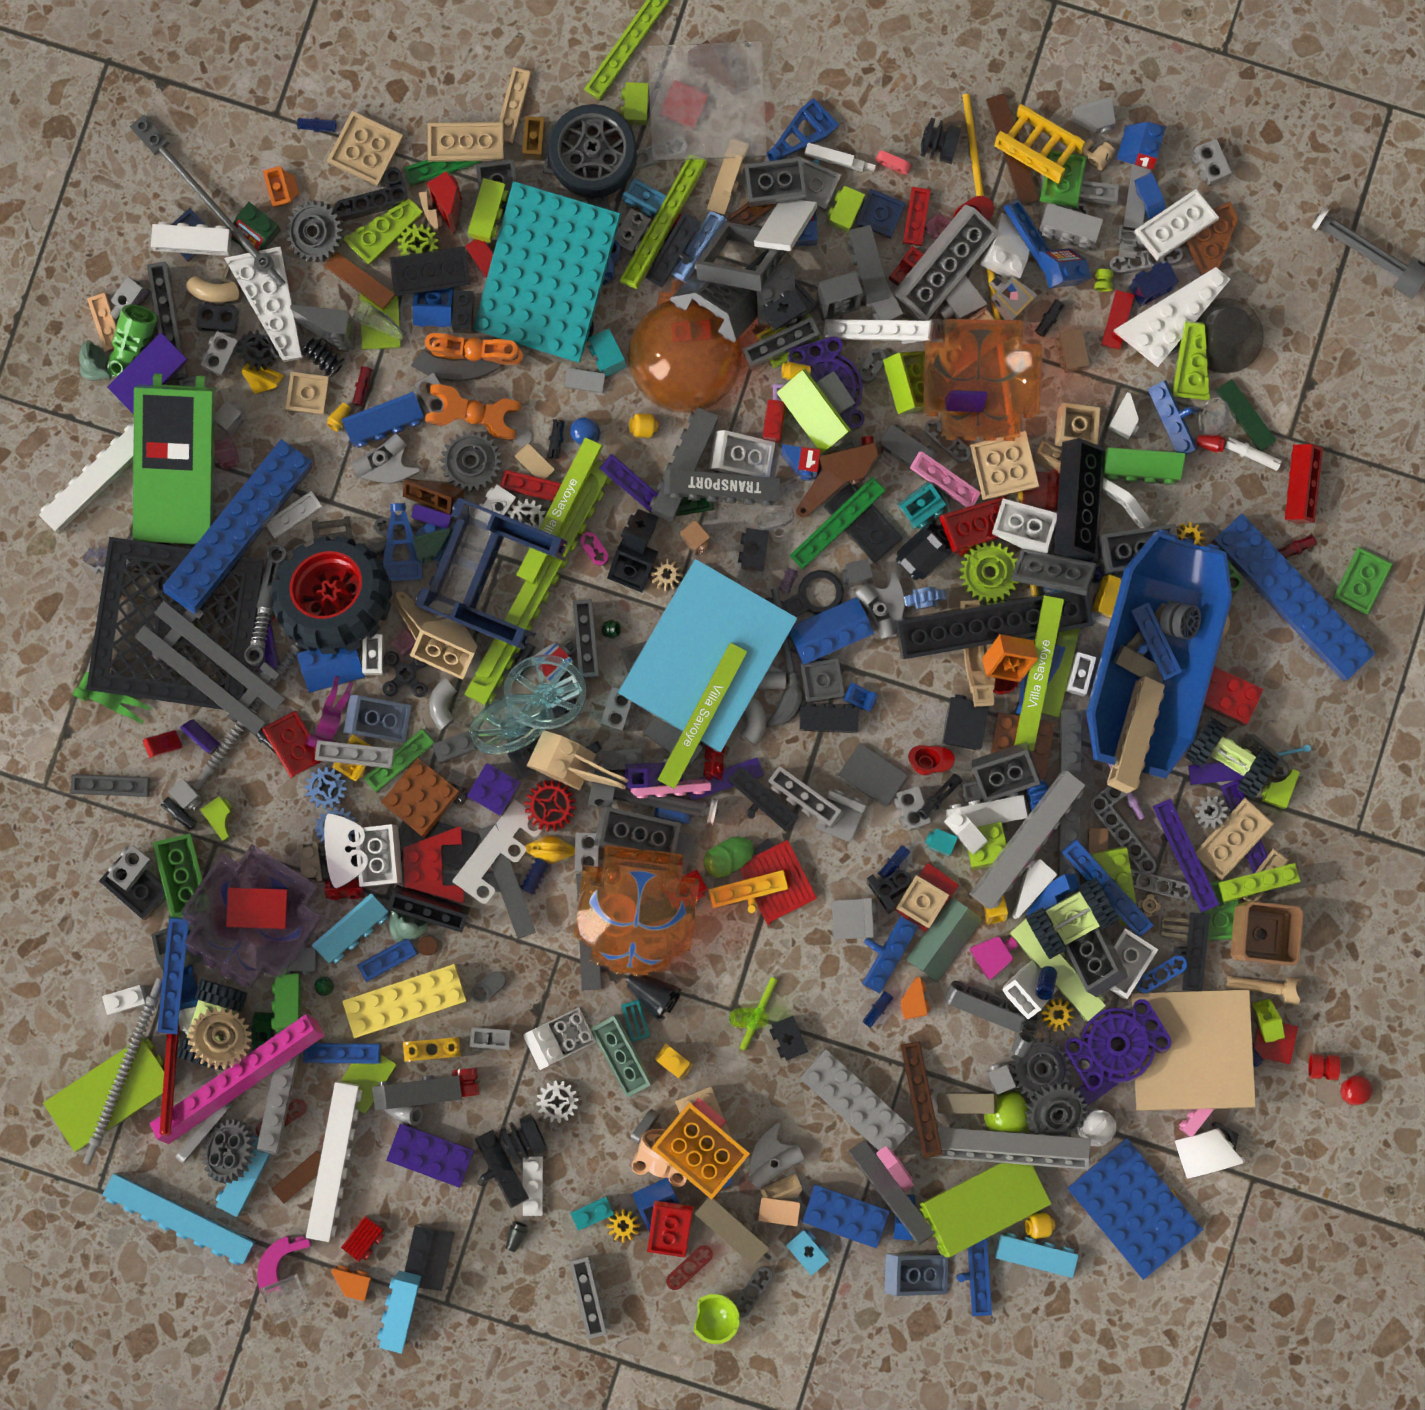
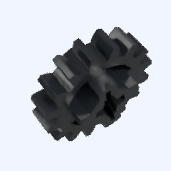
M250 330L247 335L243 334L237 344L236 352L240 353L238 359H244L243 365L248 363L250 370L253 367H256L257 371L261 367L267 370L268 366L272 367L274 361L276 362L278 358V351L270 337L266 336L265 331L263 334H260L259 330H256L255 334H253Z

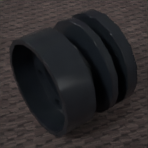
M931 117L922 137L920 156L925 157L927 149L932 150L930 159H933L937 151L940 152L941 162L952 164L962 126L950 123L947 130H943V120H940L939 126L936 128L934 127L936 119Z
M531 1113L519 1118L521 1126L519 1129H517L513 1122L509 1123L512 1130L510 1133L505 1125L500 1127L504 1145L509 1155L517 1164L522 1163L520 1153L528 1160L529 1154L527 1150L531 1149L536 1156L548 1150L541 1131Z

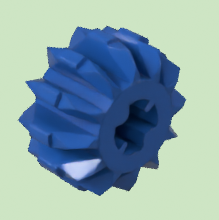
M1040 781L1039 785L1026 789L1027 802L1031 811L1049 789L1045 781Z

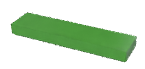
M422 728L395 751L392 769L376 767L364 779L377 793L430 749L435 742Z

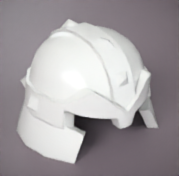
M1097 1107L1088 1109V1113L1083 1114L1086 1120L1080 1122L1083 1127H1077L1080 1137L1091 1139V1146L1099 1147L1106 1145L1112 1141L1116 1134V1121L1104 1110H1099Z

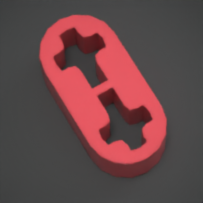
M879 151L875 159L877 163L904 175H908L912 167L908 161L885 151Z
M699 1097L692 1104L720 1129L727 1122Z

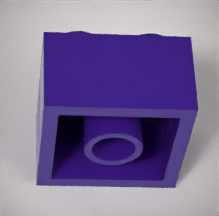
M486 763L467 797L501 817L521 783Z

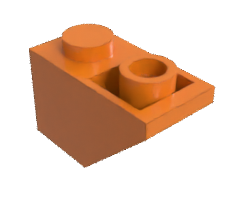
M920 977L914 978L900 999L903 1020L928 1015L927 1011H930L929 1001L924 999L923 992H926L925 981L921 980Z
M343 1265L332 1268L331 1273L345 1297L361 1301L367 1299L372 1276H368L369 1272L363 1270L352 1272L349 1271V1267Z

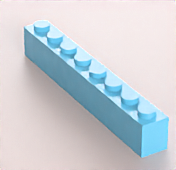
M118 1173L112 1174L102 1194L107 1197V1202L114 1205L119 1203L124 1206L123 1209L132 1214L137 1212L141 1214L142 1219L148 1222L154 1220L159 1223L158 1226L167 1231L172 1229L177 1232L176 1235L185 1240L188 1237L194 1240L193 1244L201 1248L206 1246L212 1249L211 1253L219 1257L225 1255L229 1257V1262L238 1266L240 1263H246L256 1241Z

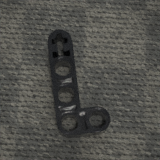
M390 167L386 170L385 180L387 188L337 201L334 208H336L335 213L341 215L339 219L348 221L386 211L406 201L408 194L401 171L396 167ZM396 174L399 178L396 181H390V176ZM398 192L404 194L401 199H395L394 195ZM379 197L385 198V202L382 204H377L376 199ZM360 202L367 203L364 209L357 208ZM345 207L346 213H343V214H342V212H341L342 209H341V208Z

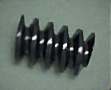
M312 338L303 348L302 355H308V360H313L314 365H319L320 370L325 369V374H331L330 377H333L341 369L345 359L342 358L338 361L339 353L331 355L333 348L327 351V343L321 346V338L316 341L314 340L315 338Z

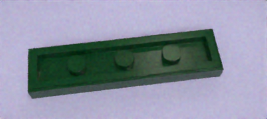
M1232 379L1215 390L1258 450L1263 451L1276 441Z

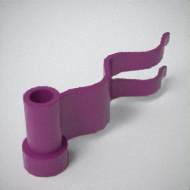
M335 676L332 689L323 706L320 722L314 735L310 734L308 736L306 745L316 748L317 740L337 742L333 738L339 727L343 708L349 699L353 686L352 682H349L343 696L333 708L339 677Z

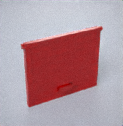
M788 840L754 856L740 868L745 880L781 870L785 872L789 889L755 897V901L767 925H770L771 921L817 899Z

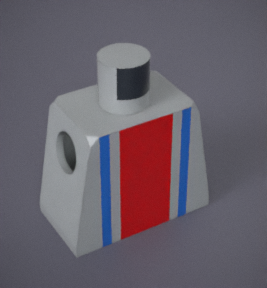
M568 641L562 647L554 642L529 660L552 685H555L563 679L573 666L574 661L569 656L577 648L571 641Z

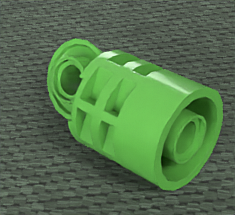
M135 304L125 305L121 309L112 339L114 351L108 357V371L112 376L117 377L150 344L157 323V316L150 309Z

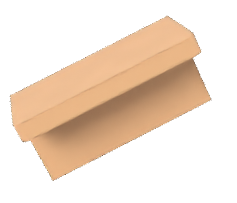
M762 1197L758 1221L797 1226L800 1203Z

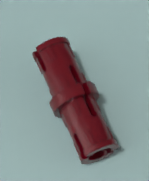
M361 366L358 382H355L356 390L352 404L364 406L367 390L369 391L370 389L369 382L373 369Z
M1310 534L1298 541L1294 540L1291 544L1277 550L1287 559L1296 554L1300 555L1302 551L1316 546L1317 541L1313 534Z

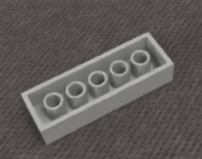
M964 205L892 294L917 317L925 321L928 320L998 235L999 231L975 208Z
M826 1049L799 1077L878 1151L885 1146L888 1150L891 1148L894 1151L913 1130L909 1124Z

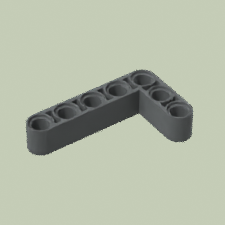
M1106 787L1092 799V810L1121 847H1127L1128 856L1139 870L1146 875L1152 874L1158 866L1156 857L1114 805L1128 793L1121 791L1120 796H1113L1111 793L1112 787ZM1096 799H1103L1105 807H1097ZM1109 814L1116 815V823L1108 821ZM1120 830H1127L1129 838H1122L1119 833ZM1132 845H1139L1141 853H1133ZM1145 860L1152 861L1153 868L1146 869L1143 862Z
M952 981L946 993L945 1001L953 1007L1016 1032L1012 1052L1018 1057H1027L1036 1039L1040 1016L1036 1013L1027 1019L1012 1002L961 981Z

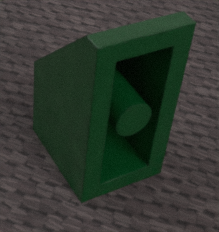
M254 1012L251 1026L252 1051L274 1037V1030H272L271 1024L274 1013Z

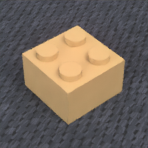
M1062 403L1057 409L1055 446L1062 447V442L1077 438L1097 445L1100 407Z

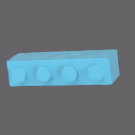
M253 1135L251 1138L256 1139V1141L253 1143V1146L257 1147L259 1137ZM257 1149L253 1150L252 1153L256 1155L250 1159L253 1165L248 1164L249 1171H243L244 1177L238 1176L237 1182L232 1181V1184L226 1183L225 1190H220L216 1198L218 1202L216 1207L236 1217L240 1216L271 1154L259 1152Z
M1006 1232L1005 1235L1000 1234L995 1258L1073 1278L1078 1254L1074 1253L1072 1248L1063 1246L1061 1250L1055 1248V1244L1044 1242L1041 1245L1036 1243V1239L1025 1237L1024 1240L1017 1239V1234Z
M398 1270L396 1277L392 1276L389 1288L393 1289L392 1294H388L385 1303L388 1306V1311H384L381 1320L384 1323V1328H380L377 1337L380 1340L379 1348L402 1354L421 1276Z

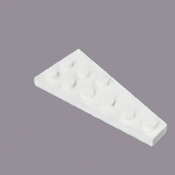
M281 247L258 251L260 254L266 253L272 257L274 270L285 281V284L281 287L278 286L268 273L262 274L256 270L254 257L250 253L224 258L283 362L302 359L295 316L290 309L292 301ZM262 260L260 264L264 265L266 260Z
M1215 267L1114 329L1113 332L1155 366L1159 367L1181 340L1184 321L1196 322L1230 281V278Z

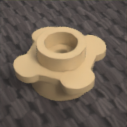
M1148 894L1144 900L1138 901L1137 904L1147 917H1151L1153 912L1161 908L1160 903H1157L1152 894Z

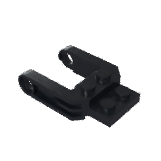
M576 698L570 699L525 722L521 735L503 745L520 780L538 772L527 767L541 736L537 729L579 708L580 705ZM598 740L585 747L593 753L602 750Z

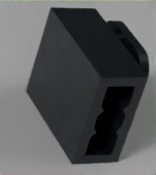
M955 694V697H951L949 701L942 744L980 751L989 706L974 707V702L967 700V696Z

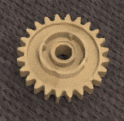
M214 1007L212 1013L208 1009H206L205 1015L200 1013L199 1019L195 1018L193 1021L194 1025H191L189 1028L192 1032H189L187 1036L191 1038L188 1041V1045H192L190 1052H196L194 1058L200 1057V1064L207 1062L208 1068L214 1064L215 1070L218 1069L219 1065L225 1070L227 1064L233 1068L234 1061L240 1064L241 1058L245 1059L246 1052H249L250 1047L248 1045L252 1042L249 1039L252 1032L247 1031L249 1025H243L245 1018L239 1020V1013L232 1015V1009L226 1013L224 1007H222L220 1012ZM215 1036H222L224 1041H218Z

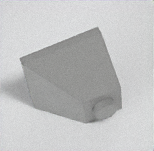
M1112 97L1075 107L1070 117L1071 121L1093 133L1101 132V134L1112 131L1115 125Z

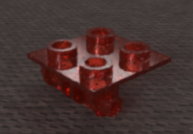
M1050 470V472L1036 471L1039 487L1023 491V504L1044 510L1057 511L1060 473H1058V470Z

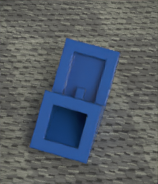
M1151 172L1134 180L1137 195L1144 202L1146 216L1149 220L1166 209L1164 197Z
M193 965L184 967L180 1002L181 1010L197 1006L199 1000L195 998L198 986Z

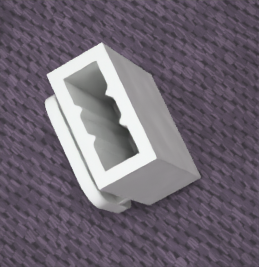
M1031 960L1008 980L1002 990L1018 1010L1029 1019L1045 1006L1058 989Z

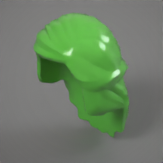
M736 836L717 844L707 851L704 856L705 870L714 878L728 877L753 858V843L751 840H747L746 837Z

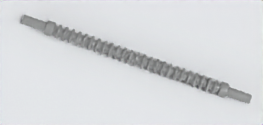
M297 642L290 646V651L286 652L287 656H283L284 660L280 661L279 666H276V671L281 674V678H283L282 674L286 673L285 670L290 668L289 664H293L292 660H296L295 656L297 653L302 652V647L298 646ZM272 679L268 685L271 688L276 687V682H280V680ZM258 697L249 710L257 714L256 710L260 709L261 704H264L263 701ZM239 721L238 724H234V729L231 728L232 732L228 733L229 736L224 738L225 742H221L222 746H218L219 750L215 751L216 754L211 756L212 760H208L209 764H205L202 768L204 771L192 786L198 791L209 775L214 774L215 767L218 768L217 764L222 762V758H225L224 754H228L227 750H231L230 746L235 744V740H238L237 736H241L240 732H244L243 728L245 726Z
M156 979L150 996H147L145 1000L147 1004L143 1005L145 1009L141 1011L143 1013L142 1016H139L141 1019L137 1021L138 1026H135L136 1031H133L132 1041L128 1043L130 1046L126 1048L128 1052L124 1053L126 1057L122 1058L123 1063H120L121 1068H118L119 1074H116L117 1079H114L113 1089L109 1090L111 1094L107 1095L109 1099L105 1100L107 1104L103 1105L105 1109L101 1111L102 1116H99L100 1121H97L96 1131L92 1132L94 1136L90 1137V1146L83 1161L85 1164L91 1165L97 1147L101 1146V1137H104L103 1132H106L107 1122L111 1121L109 1119L110 1116H113L111 1112L115 1111L113 1107L117 1105L115 1102L119 1100L117 1097L121 1095L122 1085H125L126 1074L130 1073L128 1069L132 1068L130 1064L134 1063L132 1061L133 1058H136L134 1054L138 1053L137 1048H140L139 1042H142L141 1037H144L145 1027L149 1026L147 1022L151 1021L149 1017L153 1016L151 1012L155 1011L153 1007L157 1006V997L162 987V979Z

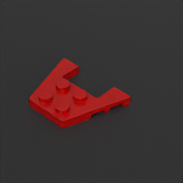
M456 827L403 848L405 887L464 903V890L457 885H443L442 846L462 845L461 827Z

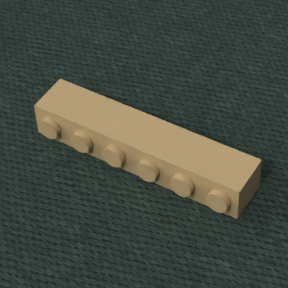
M1146 676L1135 682L1114 756L1116 757V762L1111 767L1107 785L1124 793L1136 790L1140 784V773L1145 766V755L1150 748V737L1155 730L1153 726L1159 715L1158 708L1160 702L1164 697L1163 690L1165 685Z

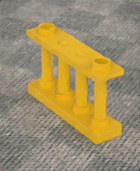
M1020 104L1016 116L1019 118L1008 134L1002 131L998 133L994 146L1059 184L1065 172V168L1062 166L1073 151L1079 154L1083 152L1085 141L1035 113L1030 107ZM1025 123L1035 127L1024 143L1014 139ZM1043 132L1051 138L1042 151L1038 153L1030 147L1040 133ZM1059 141L1067 146L1057 162H1053L1046 157Z

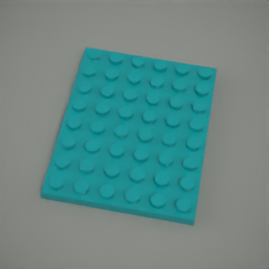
M513 181L473 330L504 340H511L526 347L581 363L622 213Z

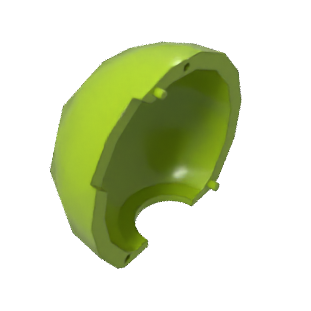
M1007 1090L996 1094V1114H984L986 1126L990 1131L1027 1133L1030 1130L1029 1124L1025 1120L1028 1117L1025 1111L1030 1109L1026 1106L1027 1103L1019 1092Z
M708 1294L698 1299V1313L694 1323V1333L701 1340L710 1344H722L729 1341L737 1333L740 1325V1313L737 1305L729 1297L722 1294Z

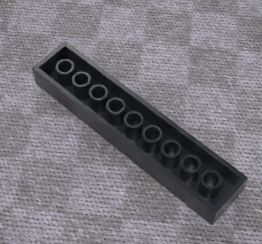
M1060 590L897 619L894 621L900 657L902 659H910L993 644L999 634L1018 638L1036 636L1044 595L1064 599L1058 632L1094 626L1089 594L1086 596Z

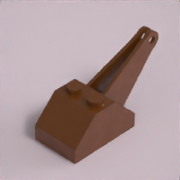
M881 441L819 456L823 469L796 509L798 516L806 517L810 515L848 481L851 484L865 481V477L870 475L883 453ZM802 508L806 509L805 513L802 512Z

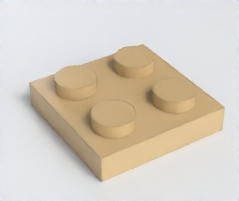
M291 372L286 411L324 415L329 376Z
M915 875L896 909L925 927L930 928L949 895Z

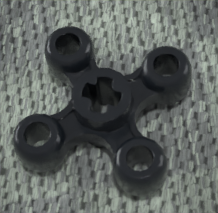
M387 652L384 655V662L395 669L396 676L393 680L384 683L382 687L383 693L386 696L392 697L397 694L400 686L406 684L412 688L413 694L416 697H425L428 693V687L416 679V672L421 668H425L428 664L425 662L419 663L418 659L414 658L412 663L406 665L400 662L396 652ZM390 656L395 657V660L393 662H389L388 659ZM404 670L411 674L407 676L408 679H404L401 673H404ZM393 686V691L388 692L387 688ZM419 687H423L422 693H417Z

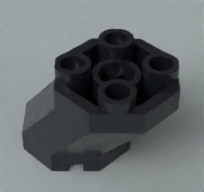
M934 519L928 522L897 551L896 562L903 566L914 580L919 578L922 580L926 579L955 553L951 549L942 523L939 526Z

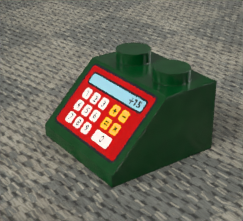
M250 202L245 205L233 222L258 251L265 250L281 231L277 223ZM232 234L231 239L246 250V248Z

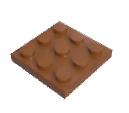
M1001 712L997 713L991 753L1014 746L1020 716ZM1040 720L1035 748L1031 753L1040 779L1045 780L1055 722Z
M417 758L381 803L424 838L461 792Z

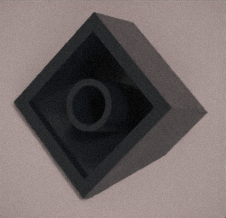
M622 539L616 550L607 579L642 593L659 552L646 547L643 554L621 546Z

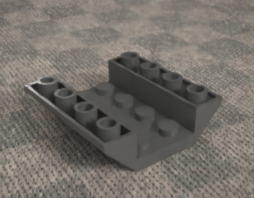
M697 272L670 298V301L675 306L685 311L697 301L700 306L706 307L715 316L723 318L724 322L718 332L725 339L733 342L758 318L755 290L697 280Z

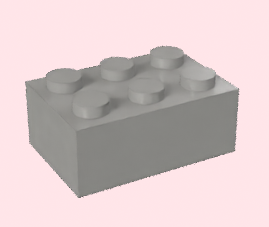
M1048 203L1038 231L1044 239L1052 240L1053 238L1059 240L1061 244L1077 245V248L1088 251L1093 249L1097 241L1103 219Z

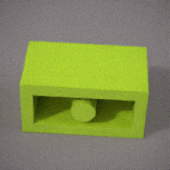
M626 82L625 88H622L621 100H625V106L621 107L620 114L630 125H647L649 83Z
M844 186L842 191L838 190L834 199L837 203L834 208H830L827 215L829 225L849 233L864 201L865 194L847 186Z

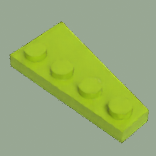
M1184 321L1172 394L1174 397L1210 401L1205 324L1202 322Z

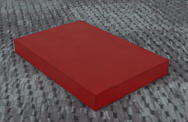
M296 710L262 728L290 778L323 762L315 760L316 748L306 745L310 733Z
M927 863L918 875L949 895L943 907L959 887L956 882L930 863ZM895 907L896 912H898L900 915H902L910 922L919 926L918 928H920L922 931H927V927L910 918L909 916L905 915L904 913L900 912Z
M228 888L226 927L286 929L288 890Z
M654 1201L647 1252L686 1258L693 1206Z

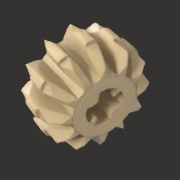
M668 558L666 559V564L659 560L660 567L653 565V569L657 572H651L650 574L652 577H656L652 580V583L659 582L657 589L664 585L665 592L668 591V586L675 590L673 583L677 585L681 583L676 578H683V574L678 573L682 570L681 566L675 568L676 561L669 565L670 560ZM664 571H668V573L670 571L672 573L670 574V579L662 577L664 576Z

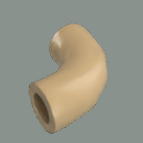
M194 276L186 284V290L194 297L203 301L225 303L238 300L239 290L234 282L212 284L199 276Z

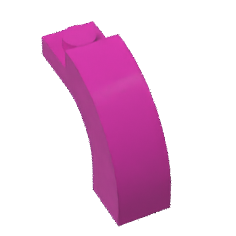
M290 1235L268 1247L260 1259L257 1271L260 1293L282 1286L278 1270L281 1259L289 1252L312 1246L311 1239H305L304 1235L293 1238L294 1242L291 1243Z

